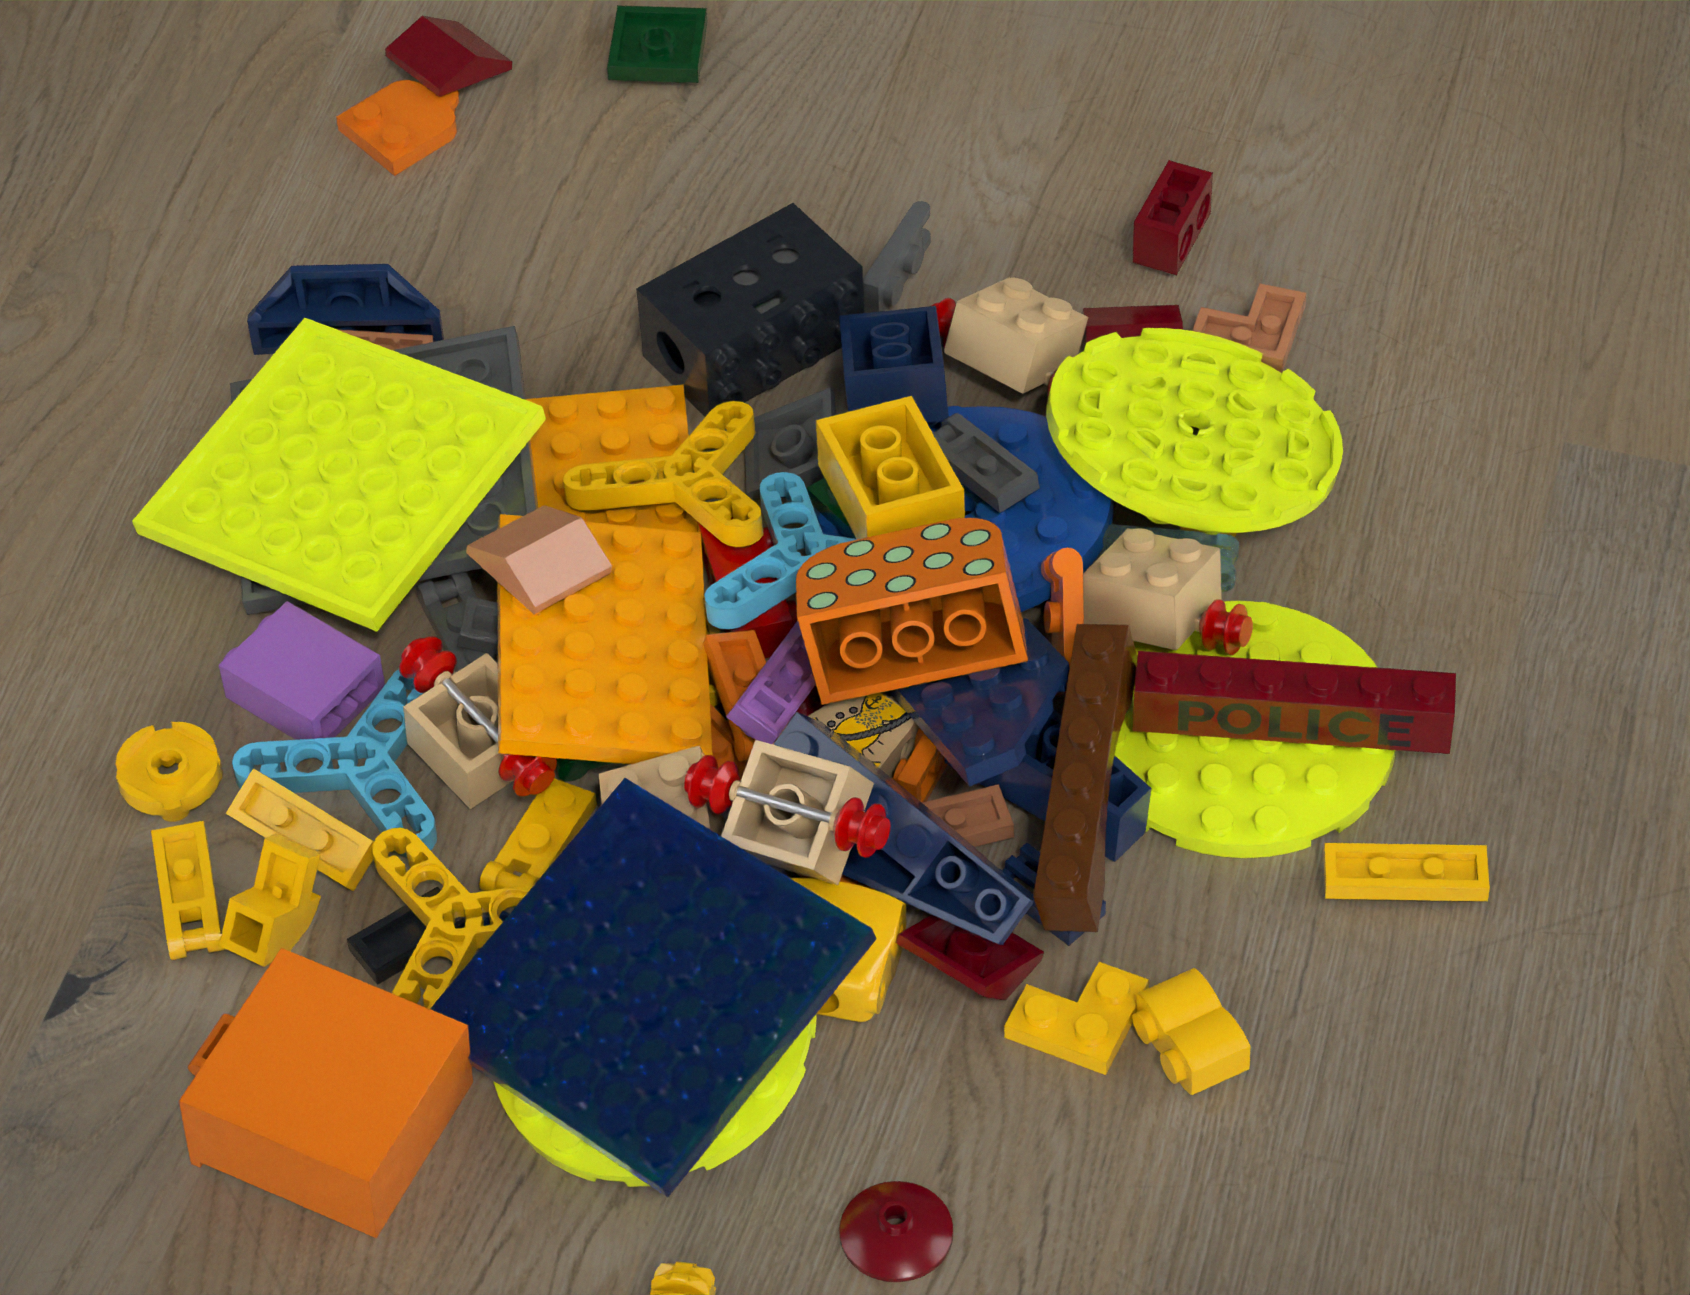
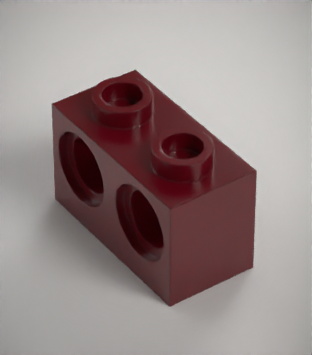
M1168 160L1134 221L1133 263L1174 275L1178 274L1211 214L1213 172Z

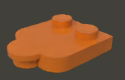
M396 81L336 116L338 130L395 176L454 139L457 133L455 111L459 104V92L456 90L439 97L426 86L416 81Z

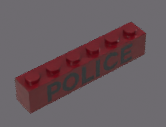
M1138 651L1134 688L1133 731L1450 754L1455 717L1456 673Z

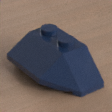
M389 264L291 266L251 310L247 318L254 355L274 354L304 318L338 330L433 335V342L444 340L440 310Z

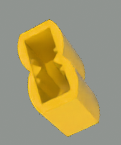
M1192 968L1137 993L1136 1013L1132 1016L1134 1027L1138 1036L1145 1044L1152 1042L1154 1047L1161 1053L1160 1061L1162 1068L1173 1084L1179 1082L1190 1095H1194L1250 1069L1251 1046L1244 1032L1233 1016L1222 1007L1213 988L1196 968Z

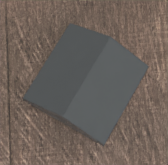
M831 388L754 417L756 434L745 447L746 494L752 500L760 499V483L764 478L775 473H793L801 477L806 488L824 478L818 465L816 420L836 415L835 393Z

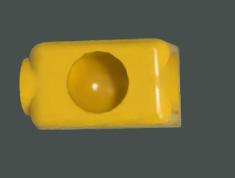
M815 878L779 879L769 912L790 934L805 961L812 991L816 999V1014L856 1022H866L874 1014H879L887 990L895 977L903 947L898 945L896 940L898 934L906 930L907 927L906 903L880 891L839 881L838 885Z

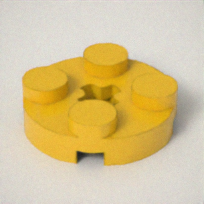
M171 722L172 728H163L155 731L154 725L142 728L123 743L116 756V779L124 800L140 812L154 816L160 815L162 819L169 822L184 819L188 816L190 810L203 804L215 792L223 778V769L213 738L202 728L186 722ZM175 763L179 764L178 770L170 774H160L158 769L161 765L169 768Z

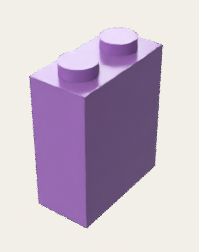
M288 601L272 615L265 617L260 622L258 628L238 647L231 649L219 664L226 698L295 740L336 737L376 698L385 685L379 654Z

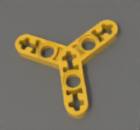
M739 401L724 402L717 405L707 414L672 456L584 464L568 470L563 478L567 504L573 509L589 511L676 502L722 543L733 547H745L756 543L763 536L761 508L723 475L756 434L753 408L749 404ZM717 449L715 451L704 452V450ZM636 481H645L637 484H628ZM710 499H721L713 502H705L706 500Z
M390 828L383 831L375 838L372 845L375 868L378 874L426 926L392 994L417 1004L421 998V987L425 990L423 993L424 1007L443 1015L478 948L535 940L555 920L565 914L562 911L561 903L571 901L574 908L591 898L588 889L582 883L575 880H557L469 893L418 836L404 828ZM395 850L400 855L406 853L408 864L411 868L406 872L405 864L396 855L389 857L388 854ZM426 880L438 881L443 885L442 890L432 897H422L414 893L416 886ZM544 904L545 917L539 918L537 905ZM512 906L525 908L529 912L524 920L515 924H508L499 918L502 911ZM489 912L491 925L484 926L482 913ZM465 917L466 927L455 928V918ZM433 957H446L453 962L449 970L442 974H430L423 969L424 964Z

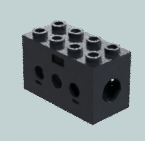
M794 203L636 288L643 357L672 385H684L685 398L704 417L721 403L730 401L745 403L764 391L775 388L787 378L805 368L814 366L819 360L842 348L839 316L864 313L863 266Z

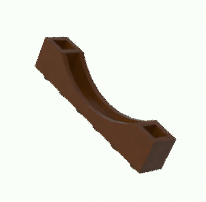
M1077 624L1033 895L1044 930L1098 932L1105 887V839L1111 772L1120 729L1125 715L1132 704L1138 656L1129 625Z

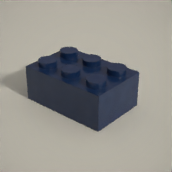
M936 306L839 316L848 412L912 396L929 427L949 417Z

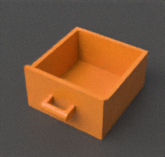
M281 948L237 1015L234 1017L229 1014H222L189 1063L188 1070L195 1077L180 1098L179 1105L192 1165L201 1168L205 1164L377 1238L473 1084L468 1025Z

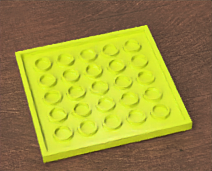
M304 318L132 522L137 534L354 623L378 631L544 423L546 417L541 405Z

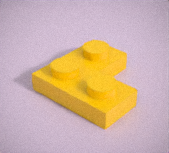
M1098 962L1078 1002L1026 984L1004 1025V1038L1106 1075L1133 1024L1132 1016L1136 1013L1137 993L1149 988V979Z

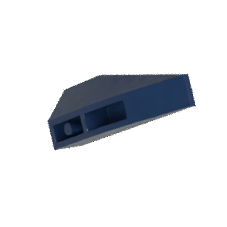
M796 712L773 744L850 766L874 783L864 811L866 812L870 806L876 803L884 807L886 818L890 820L888 840L882 849L876 850L868 858L859 855L857 844L855 843L850 850L842 873L843 875L999 945L1005 943L1035 902L933 811L823 722Z

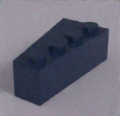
M1053 710L1040 733L1029 736L1024 744L1026 755L1018 767L979 782L985 787L999 784L1005 799L1043 821L1046 820L1062 716L1056 710ZM1115 755L1108 796L1105 857L1114 862L1146 833L1151 787ZM945 758L944 763L952 767V765Z

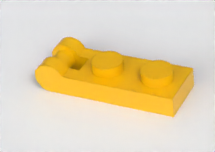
M554 778L546 790L536 795L495 860L488 862L480 877V890L489 891L549 882L597 807L596 794ZM515 871H517V872H520V873H522V874H521V876H517V875H514L513 873H514Z
M204 821L151 830L170 959L186 958L187 952L205 948L208 949V953L225 950L219 946L222 929ZM202 920L203 927L183 931L182 923Z

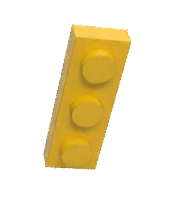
M254 768L226 812L227 815L265 838L277 833L321 853L317 870L352 891L356 889L374 859L372 853L373 840Z
M1324 844L1325 899L1488 901L1490 886L1487 845Z

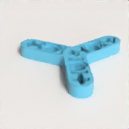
M780 472L767 476L760 483L761 509L774 546L715 582L706 590L704 595L708 622L712 626L729 630L747 624L796 592L797 572L810 557L828 547L857 540L822 533L801 477L793 473ZM781 497H786L790 502L782 504ZM793 523L804 524V526L799 528H783V526ZM805 548L807 556H801V553L797 552V550ZM767 577L778 579L775 582L765 584L755 582L758 579Z
M398 669L393 673L347 737L255 742L239 748L232 760L236 783L241 789L254 765L261 764V773L294 793L350 790L381 833L390 828H403L402 818L406 816L407 822L416 832L421 831L416 834L418 838L432 850L437 843L434 816L395 764V761L407 746L403 706H405L406 702L408 704L424 693H419L414 688V678L403 677ZM406 689L411 690L408 697L406 696ZM392 718L402 722L401 726L393 732L383 733L375 729V726L384 719ZM316 758L323 762V765L314 772L304 773L296 769L299 762L304 759ZM368 758L364 766H357L358 759ZM332 759H339L338 769H334ZM281 762H285L286 772H280ZM384 789H394L401 793L399 798L392 803L381 804L373 800L375 794ZM404 853L401 856L407 857V854Z

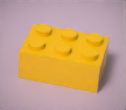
M912 396L816 420L819 468L856 539L950 519L965 518L964 488Z

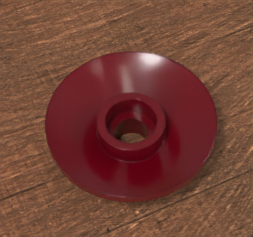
M904 1181L883 1182L863 1190L847 1205L840 1221V1243L847 1259L863 1274L886 1282L911 1281L927 1275L936 1269L946 1258L953 1241V1222L947 1206L929 1189ZM890 1219L905 1220L903 1223L897 1225L890 1224L889 1222H887Z

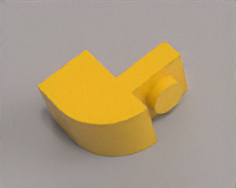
M277 833L265 838L254 887L229 899L219 946L263 967L273 961L281 948L291 951L309 928L320 902L321 896L312 892L321 853Z

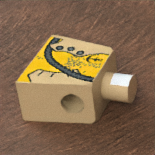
M881 692L826 704L808 716L823 722L892 779L902 758L909 759L915 749L914 743L919 726L892 695L888 697Z

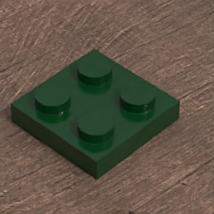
M617 5L607 64L608 80L699 83L708 23L707 8Z

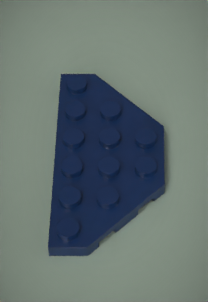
M1023 618L1028 661L889 691L969 787L1018 767L1026 755L1024 744L1031 734L1038 735L1053 712L1052 700L1057 692L1066 691L1070 670L1069 662L1027 618Z

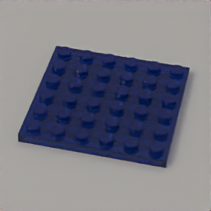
M624 778L430 1009L468 1025L470 1055L468 1059L472 1067L668 1198L877 938L871 927L632 781Z

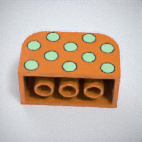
M956 518L840 543L810 557L797 572V619L822 705L1028 661L1024 622L1000 529L990 521L979 518Z

